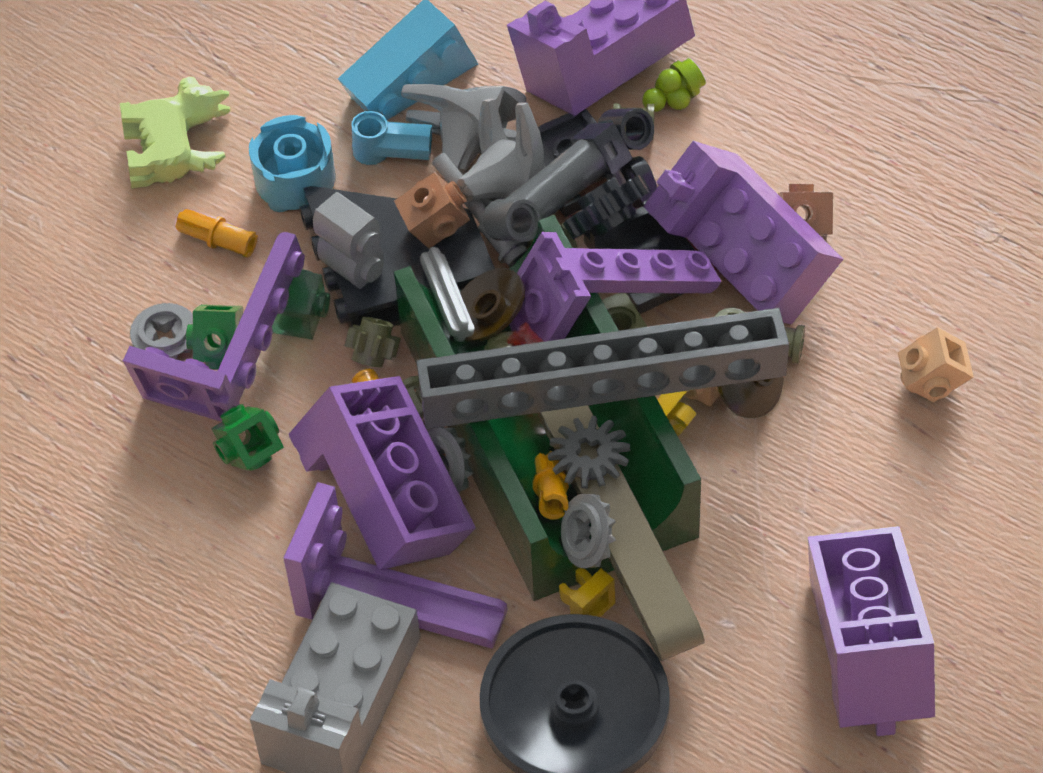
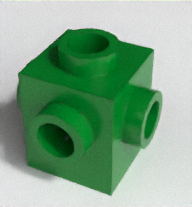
M201 304L193 310V324H188L186 330V347L188 350H193V359L205 362L209 369H219L243 315V306Z
M243 404L237 405L224 412L220 416L222 422L211 428L217 438L213 442V446L220 459L226 465L230 463L231 466L241 469L256 470L272 460L271 455L284 448L277 435L279 428L274 418L264 409L250 406L245 408ZM245 431L246 436L242 442L238 435Z

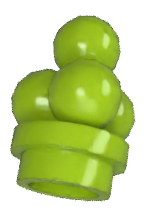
M688 58L683 62L677 60L671 64L670 69H665L659 74L655 88L648 89L643 94L642 104L645 108L648 104H654V112H658L665 107L667 100L671 108L675 110L685 109L690 104L691 98L697 96L700 93V88L706 84L705 78L691 59Z

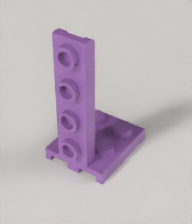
M283 232L277 236L218 371L209 369L207 365L195 359H186L184 362L170 358L168 354L154 347H146L143 350L129 346L123 362L143 399L221 422L220 416L224 412L240 405L239 401L244 389H249L254 382L257 359L261 351H266L270 345L273 334L272 325L277 314H282L287 306L289 298L288 288L292 279L300 275L304 266L305 256L295 234Z
M541 232L517 272L525 285V298L519 313L509 326L512 331H516L521 335L523 345L565 339L591 298L590 293H711L718 288L722 281L704 251L564 248L556 232Z
M317 482L284 556L295 615L313 620L320 601L323 600L331 582L416 609L420 629L493 649L508 611L507 604L504 601L391 569L379 570L376 565L341 556L347 539V533L342 531L341 525L343 510L342 507L338 506L335 487Z

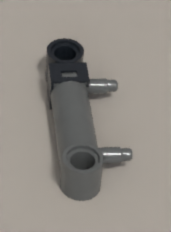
M641 108L610 109L604 112L599 118L598 123H590L570 139L573 144L571 147L508 197L497 199L486 207L483 215L485 232L496 241L528 242L536 236L538 220L555 214L603 174L607 181L615 177L620 186L626 183L620 168L633 158L629 150H641L647 147L653 139L654 122L650 114ZM512 215H513V225H511V216H512Z

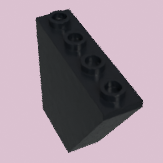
M315 186L303 188L306 205L299 206L305 230L313 229L314 231L313 217L315 210L336 192H339L373 216L380 224L381 240L379 246L384 253V268L375 281L368 282L359 289L329 266L322 268L328 292L336 291L338 299L333 300L339 323H347L350 327H353V324L360 326L362 317H372L393 324V327L399 326L400 319L394 271L410 266L417 281L425 287H431L420 262L421 254L428 252L429 248L409 232L394 202L397 198ZM467 208L464 209L470 220L459 227L454 234L432 246L439 248L440 253L445 255L459 290H462L480 274L495 269L473 214ZM314 231L315 236L310 237L316 260L320 261L317 252L320 237Z

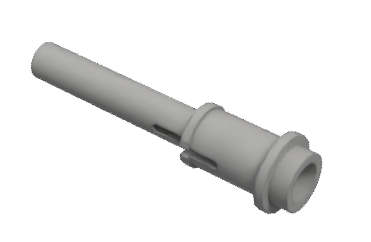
M446 153L438 155L432 162L447 183L454 181L457 184L458 179L463 176ZM482 199L467 200L464 204L480 223L478 226L480 233H483L499 253L498 260L500 263H506L509 267L514 265L528 250L526 248L527 242L496 241L490 238L483 226V215L487 207L486 203Z

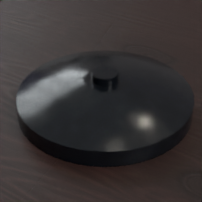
M567 614L553 616L534 622L517 631L499 647L489 661L482 678L479 694L480 714L485 736L495 754L514 773H634L657 750L669 720V685L658 656L641 637L630 629L614 621L592 615Z

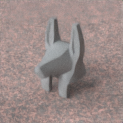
M407 84L403 86L401 91L402 97L428 104L440 111L408 110L406 121L413 124L432 125V133L441 135L442 153H446L462 175L467 173L470 164L478 153L482 155L479 141V118L482 101L495 99L502 128L507 139L516 141L517 131L506 129L509 121L516 119L515 105L526 102L525 94L507 86H481L462 90L434 84Z
M495 99L482 101L479 118V141L482 155L478 158L477 163L457 181V185L468 201L482 199L488 206L497 199H505L545 167L540 131L528 103L522 102L515 105L517 135L516 141L508 140L505 135ZM513 215L511 216V225H513Z

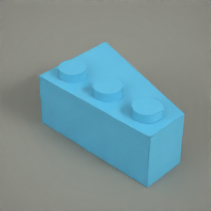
M422 0L348 68L338 80L349 96L364 111L378 112L386 120H389L418 102L402 97L401 91L404 85L434 84L444 86L478 65V62L455 24L429 0Z

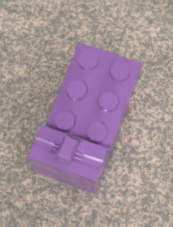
M545 0L527 11L523 17L507 24L526 91L574 116L695 37L686 0H591L587 6L573 15L564 18L559 15L554 4Z
M692 141L671 170L663 172L656 182L659 185L643 206L668 233L686 237L699 251H704L710 262L758 311L780 308L783 323L792 324L843 261V258L738 154L696 141Z
M400 376L329 387L288 434L300 455V460L306 472L331 469L379 570L450 555L476 529Z
M900 527L808 537L810 584L831 665L832 698L839 727L875 724L876 735L886 736L896 733V721L935 717L934 641Z

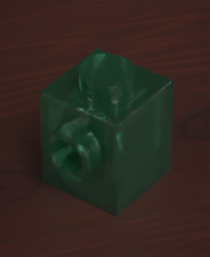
M302 269L297 278L293 277L288 288L289 298L287 306L282 314H277L272 329L273 333L313 340L320 317L325 318L328 314L330 293L325 292L322 274Z

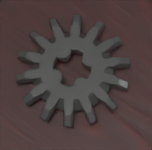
M591 416L588 428H584L579 418H575L573 420L576 428L575 432L565 426H561L558 432L566 439L551 438L550 446L560 448L548 453L549 461L560 460L552 471L555 475L564 470L568 471L564 482L569 485L577 477L581 479V488L588 489L589 480L595 479L599 487L605 486L603 476L607 473L614 479L620 476L614 467L615 464L627 467L629 460L620 455L619 452L630 451V444L616 442L626 436L625 432L617 430L608 433L614 426L611 420L606 421L597 429L596 416ZM585 442L590 446L600 445L597 449L598 457L592 460L587 455L579 457L578 455L581 453L580 445Z

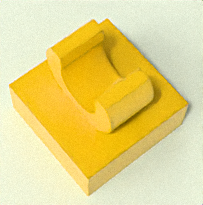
M687 391L661 394L657 399L677 436L683 432L696 416V412L690 406L679 402Z
M578 568L575 571L576 581L582 586L578 590H573L566 584L561 583L559 585L560 598L565 604L570 606V614L601 617L615 604L614 578L602 569L591 576L587 570Z

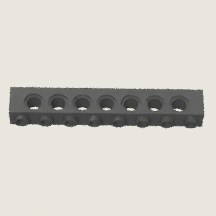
M780 308L416 361L426 429L784 377L787 375L789 342Z

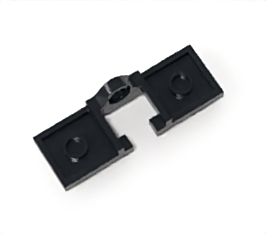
M584 109L575 116L570 113L564 114L538 126L544 149L545 166L573 145L570 141L572 137L590 123H597L587 109ZM641 156L633 157L620 168V171L626 182L641 174L651 192L632 204L637 212L636 215L601 237L598 236L594 228L585 233V245L588 249L695 251L685 237L668 233L643 207L658 187L646 160ZM604 174L600 176L597 180H595L592 184L605 179ZM580 194L560 209L565 217L582 210L577 202L581 198ZM684 293L626 294L638 313L642 314Z

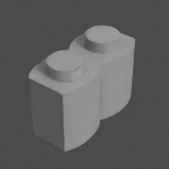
M336 192L321 204L314 213L313 228L320 237L317 246L318 257L324 264L361 289L368 282L375 281L384 268V253L379 246L381 240L380 224L373 216L339 192Z

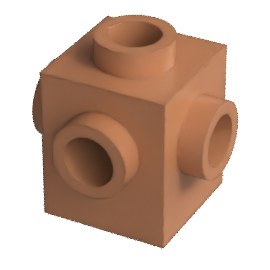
M435 172L417 182L413 188L394 200L409 232L429 249L442 239L454 234L459 227L470 220L462 205L467 202V199L459 186L454 181L447 184Z
M789 184V192L778 193L795 212L799 206L805 210L806 216L804 220L819 235L833 234V192H814V184Z

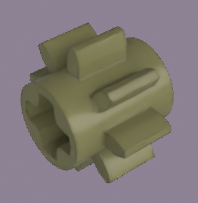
M362 317L360 326L353 324V327L349 326L344 346L354 349L352 360L371 367H383L385 359L392 360L393 357L396 358L401 338L391 335L394 325L381 319Z

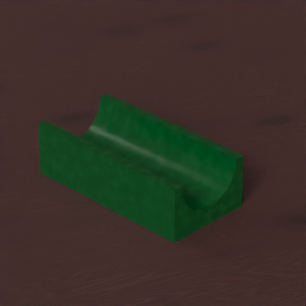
M555 215L538 220V229L532 244L525 254L509 269L516 273L519 271L541 232H556L564 248H572ZM410 266L394 271L401 334L416 364V360L484 351L488 340L478 343L455 341L454 337L447 330L431 288L425 287L417 281ZM590 293L591 298L565 339L619 331L598 293ZM508 325L503 331L510 332L512 330ZM656 396L588 405L592 415L597 417L599 428L606 421L611 420L614 426L608 433L617 430L625 432L626 436L616 442L630 444V451L619 452L620 455L629 460L627 467L619 464L618 466L662 551L699 538L701 477ZM538 413L447 426L448 428H454L459 438H465L464 449L467 454L471 455L468 459V465L473 471L471 475L533 600L536 601L559 592V585L561 583L566 584L569 588L578 585L575 571L580 567L575 566L568 559L562 545V517L551 520L541 515L539 511V496L533 490V479L537 474L536 456L539 453L547 455L550 451H554L553 447L550 446V441ZM571 484L566 492L568 504L577 496ZM608 558L601 561L600 567L583 568L591 576L600 569L606 573L614 571Z

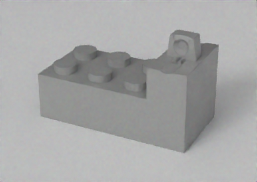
M331 582L282 683L269 680L250 718L261 764L286 773H357L419 642L420 631L417 610Z

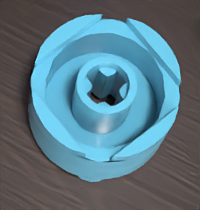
M281 116L261 126V133L255 140L252 137L249 143V156L255 188L259 196L268 203L273 211L297 210L299 206L306 205L303 191L305 187L333 188L336 173L331 139L324 126L318 122L316 126L306 122V118L302 116Z

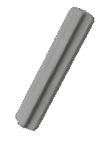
M430 247L428 252L421 254V265L449 334L454 337L455 341L463 342L466 337L473 335L474 325L445 255L440 253L439 248Z

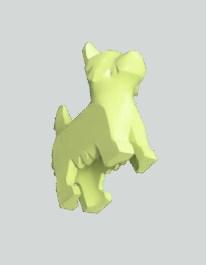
M187 77L180 81L178 93L174 97L148 100L138 104L120 103L124 140L141 139L140 144L143 147L142 154H138L134 150L126 151L131 189L147 187L154 182L164 183L167 181L170 183L175 179H181L190 170L203 172L204 168L214 170L216 164H219L226 157L225 153L191 150L187 131L193 126L228 114L230 106L220 103L229 97V91H213L209 86L199 85L194 77Z

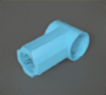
M364 111L353 118L351 123L353 156L360 163L376 165L387 157L430 159L432 125L387 122L382 114L374 111Z

